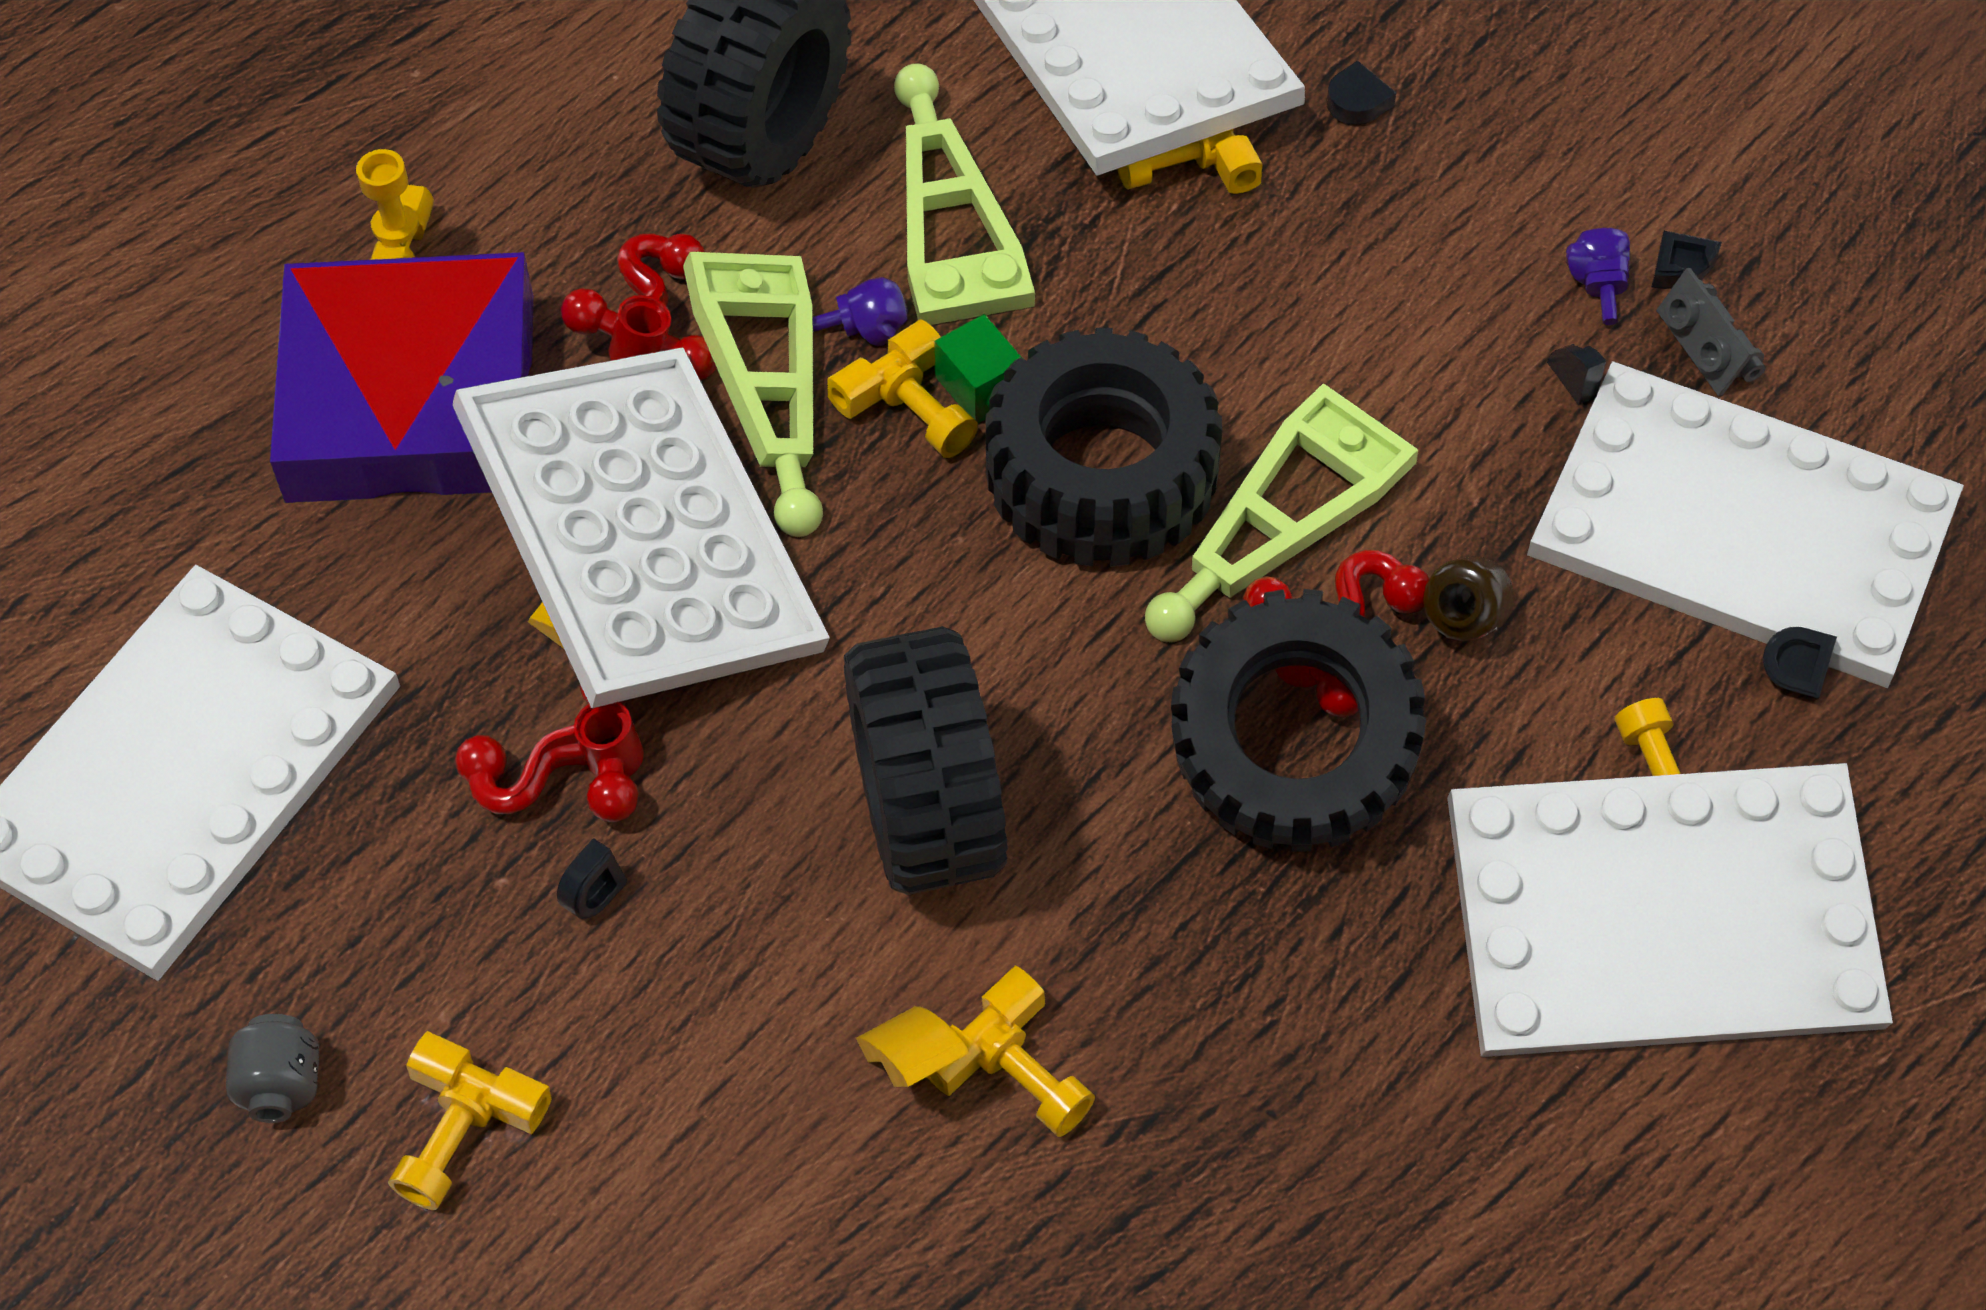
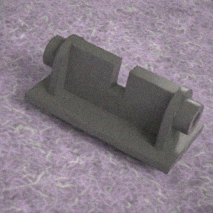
M1686 268L1656 311L1716 394L1723 396L1736 377H1743L1746 382H1750L1764 373L1766 369L1762 363L1764 354L1759 348H1755L1742 330L1734 328L1732 324L1735 320L1716 296L1717 290L1712 284H1704L1702 280L1697 278L1691 268Z

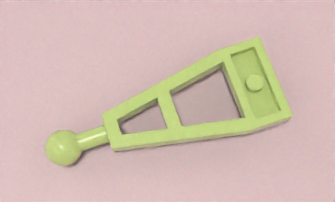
M916 63L905 66L895 78L894 90L898 100L906 107L911 108L915 122L914 125L906 126L908 283L918 320L921 319L930 325L979 317L983 314L990 315L1034 307L1035 291L1023 248L951 118L937 120L933 101L939 92V81L936 74L931 68L923 64ZM942 148L957 177L923 183L922 151ZM972 203L998 251L925 263L923 211Z
M689 252L683 268L693 315L760 467H776L782 494L774 506L775 521L778 527L790 536H807L820 525L823 517V507L819 498L805 488L801 467H806L813 456L812 301L801 256ZM724 316L789 318V373L748 372ZM761 401H789L790 438L776 437Z
M1323 383L1284 420L1193 555L1192 570L1197 574L1179 592L1162 593L1150 601L1145 612V623L1149 632L1163 642H1177L1184 639L1193 629L1195 623L1194 611L1214 591L1218 589L1231 598L1249 586L1255 579L1263 577L1378 502L1416 464L1418 449ZM1296 445H1299L1354 485L1296 523L1263 499L1262 495ZM1245 520L1271 538L1270 541L1233 565L1221 557Z

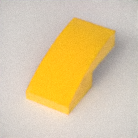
M917 1006L856 1038L868 1062H882L894 1087H909L970 1054L964 1041L946 1022L928 1009Z

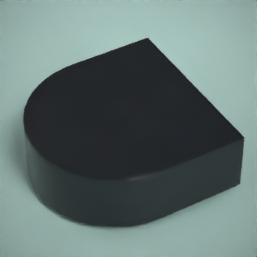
M1356 61L1331 79L1327 94V108L1333 117L1343 123L1352 125L1366 124L1395 106L1396 92L1363 64Z
M1788 627L1780 630L1770 638L1764 650L1763 665L1766 674L1774 684L1783 689L1819 699L1837 636L1804 627Z
M593 838L571 862L561 877L557 889L558 903L578 918L586 919L600 913L627 883V879L611 849Z

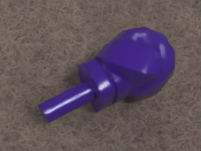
M1595 228L1583 231L1577 241L1571 243L1566 249V262L1573 277L1580 283L1585 284L1587 294L1600 297L1604 325H1614L1618 322L1615 295L1622 294L1628 288L1630 240L1626 232L1615 228Z
M884 277L873 278L848 290V294L836 296L839 309L812 317L813 332L843 324L848 337L860 333L870 344L883 346L888 343V339L896 335V330L906 322L908 314L907 305L897 283Z

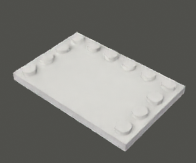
M974 0L1096 175L1298 107L1305 102V86L1237 0Z
M683 347L456 390L452 406L591 708L824 652L830 637Z
M1612 361L1531 539L1527 555L1766 644L1774 634L1788 627H1804L1837 636L1828 667L1888 688L1964 485Z
M195 564L0 785V888L156 981H159L400 688L396 673Z
M1847 763L1451 789L1447 799L1481 1057L1886 1029L1893 1023Z

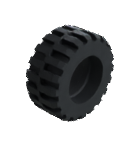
M688 0L686 3L688 8L683 18L677 20L672 32L675 36L670 50L665 52L662 66L665 68L663 79L658 82L657 96L661 100V105L657 108L658 122L662 126L661 133L676 156L751 188L776 183L781 180L782 175L790 174L797 167L798 159L801 156H806L813 147V140L817 133L823 131L829 119L827 114L832 103H836L840 92L838 86L842 74L846 73L849 60L846 57L847 47L851 45L852 31L848 27L851 15L850 9L846 4L847 0Z
M1095 328V334L1080 335L1079 330L1066 332L1059 335V342L1051 345L1048 340H1045L1029 349L1027 361L1020 357L1004 371V381L1002 380L995 385L989 398V412L986 413V478L988 490L994 494V506L1001 518L1007 522L1013 521V532L1026 543L1031 544L1035 539L1039 541L1041 552L1060 559L1062 554L1073 556L1074 564L1093 566L1094 560H1110V567L1130 564V557L1141 555L1143 560H1147L1164 553L1165 542L1168 541L1174 546L1183 541L1191 534L1192 524L1195 525L1201 522L1210 509L1211 496L1216 492L1222 441V416L1218 413L1219 401L1213 388L1209 384L1203 383L1204 374L1189 359L1180 362V352L1162 341L1156 346L1148 342L1146 334L1130 330L1128 336L1113 334V328ZM1103 425L1133 432L1146 440L1155 451L1141 461L1125 467L1097 469L1071 462L1057 453L1051 445L1063 435L1076 429Z
M1284 589L1264 593V603L1250 607L1249 603L1243 600L1228 608V619L1220 625L1211 621L1199 634V645L1195 651H1187L1179 667L1180 678L1178 685L1173 687L1171 728L1173 743L1183 779H1187L1190 784L1193 797L1204 811L1210 809L1219 818L1220 826L1234 835L1241 831L1253 837V844L1272 849L1273 844L1277 843L1292 845L1291 852L1311 851L1312 845L1328 842L1331 848L1349 842L1350 835L1360 829H1364L1366 832L1382 820L1383 813L1391 805L1396 806L1405 793L1412 773L1415 772L1424 739L1426 718L1424 717L1423 706L1425 694L1422 680L1415 678L1412 670L1414 659L1405 644L1397 646L1390 638L1392 628L1378 615L1372 618L1371 621L1360 615L1361 604L1343 596L1338 605L1322 601L1323 591L1303 589V598L1285 599ZM1286 666L1313 667L1336 677L1352 692L1359 709L1360 732L1352 752L1341 765L1328 773L1316 777L1296 779L1281 777L1267 772L1248 758L1236 735L1235 713L1245 688L1262 674Z
M942 626L855 644L844 655L845 686L864 793L867 799L873 832L877 841V848L880 859L883 862L886 878L889 880V886L895 891L911 895L994 877L1007 864L1006 851L1008 850L1005 833V813L1002 806V792L996 769L992 738H990L987 725V716L983 701L981 700L975 670L972 669L970 655L967 647L964 646L963 638L958 632Z

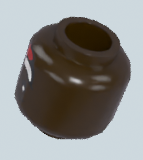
M1469 556L1448 561L1433 572L1425 586L1423 603L1426 616L1436 630L1448 638L1468 641L1490 635L1502 627L1512 613L1515 595L1512 581L1501 566L1488 558Z

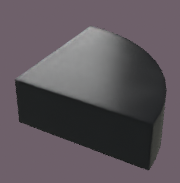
M1664 230L1651 287L1672 289L1686 268H1691L1697 278L1701 280L1714 267L1722 242Z
M1571 344L1553 351L1547 363L1578 406L1595 399L1599 391L1606 359L1590 346L1580 348L1578 345Z

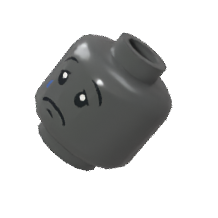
M265 1014L252 1018L248 1022V1026L239 1029L229 1041L226 1074L227 1097L237 1107L249 1111L248 1115L253 1120L264 1123H278L288 1120L291 1117V1112L307 1107L316 1097L319 1068L318 1039L308 1029L303 1028V1023L299 1019L289 1015Z

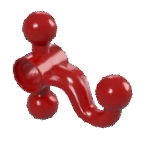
M649 233L629 238L619 250L617 263L625 281L638 295L625 299L620 304L617 313L608 309L603 296L594 289L581 288L573 290L562 302L561 317L564 324L575 334L588 335L601 331L612 336L608 350L611 361L683 347L699 380L708 379L717 367L704 337L691 335L679 339L668 334L672 318L667 308L669 296L665 283L653 269L641 261L644 257L657 258L660 260L663 270L672 278L686 279L683 265L689 252H705L700 241L688 234H676L667 238Z
M1363 550L1353 553L1341 562L1335 574V589L1338 601L1340 602L1343 596L1361 604L1359 614L1363 617L1365 616V601L1360 586V579L1368 574L1377 575L1384 580L1382 585L1384 598L1387 605L1396 612L1412 614L1424 608L1423 596L1426 583L1429 580L1428 574L1418 566L1403 565L1388 553L1379 550ZM1268 576L1255 579L1247 587L1243 595V600H1246L1250 607L1264 603V593L1284 589L1285 599L1293 598L1288 585L1279 578ZM1286 666L1275 669L1278 676L1290 685L1310 687L1317 684L1316 697L1320 707L1330 716L1345 718L1355 715L1359 711L1352 692L1331 674L1307 666Z
M580 684L582 697L588 705L580 710L575 718L574 725L545 735L535 745L526 761L520 779L510 788H500L495 783L505 771L507 756L504 747L488 735L473 736L466 739L458 747L455 757L457 772L464 780L469 782L472 797L483 809L495 814H512L526 809L538 799L553 770L566 765H588L589 770L595 775V779L589 784L587 792V803L591 812L604 822H618L627 819L636 809L638 802L637 786L629 777L642 764L644 751L629 710L623 705L626 700L591 708ZM618 737L613 742L600 744L608 738Z

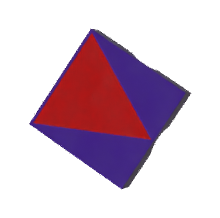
M524 252L284 264L270 463L285 503L372 499L378 496L401 492H428L440 495L492 493L452 405L455 392L458 389L527 377L532 365L534 295ZM440 376H450L454 380L451 384L443 386L438 379Z

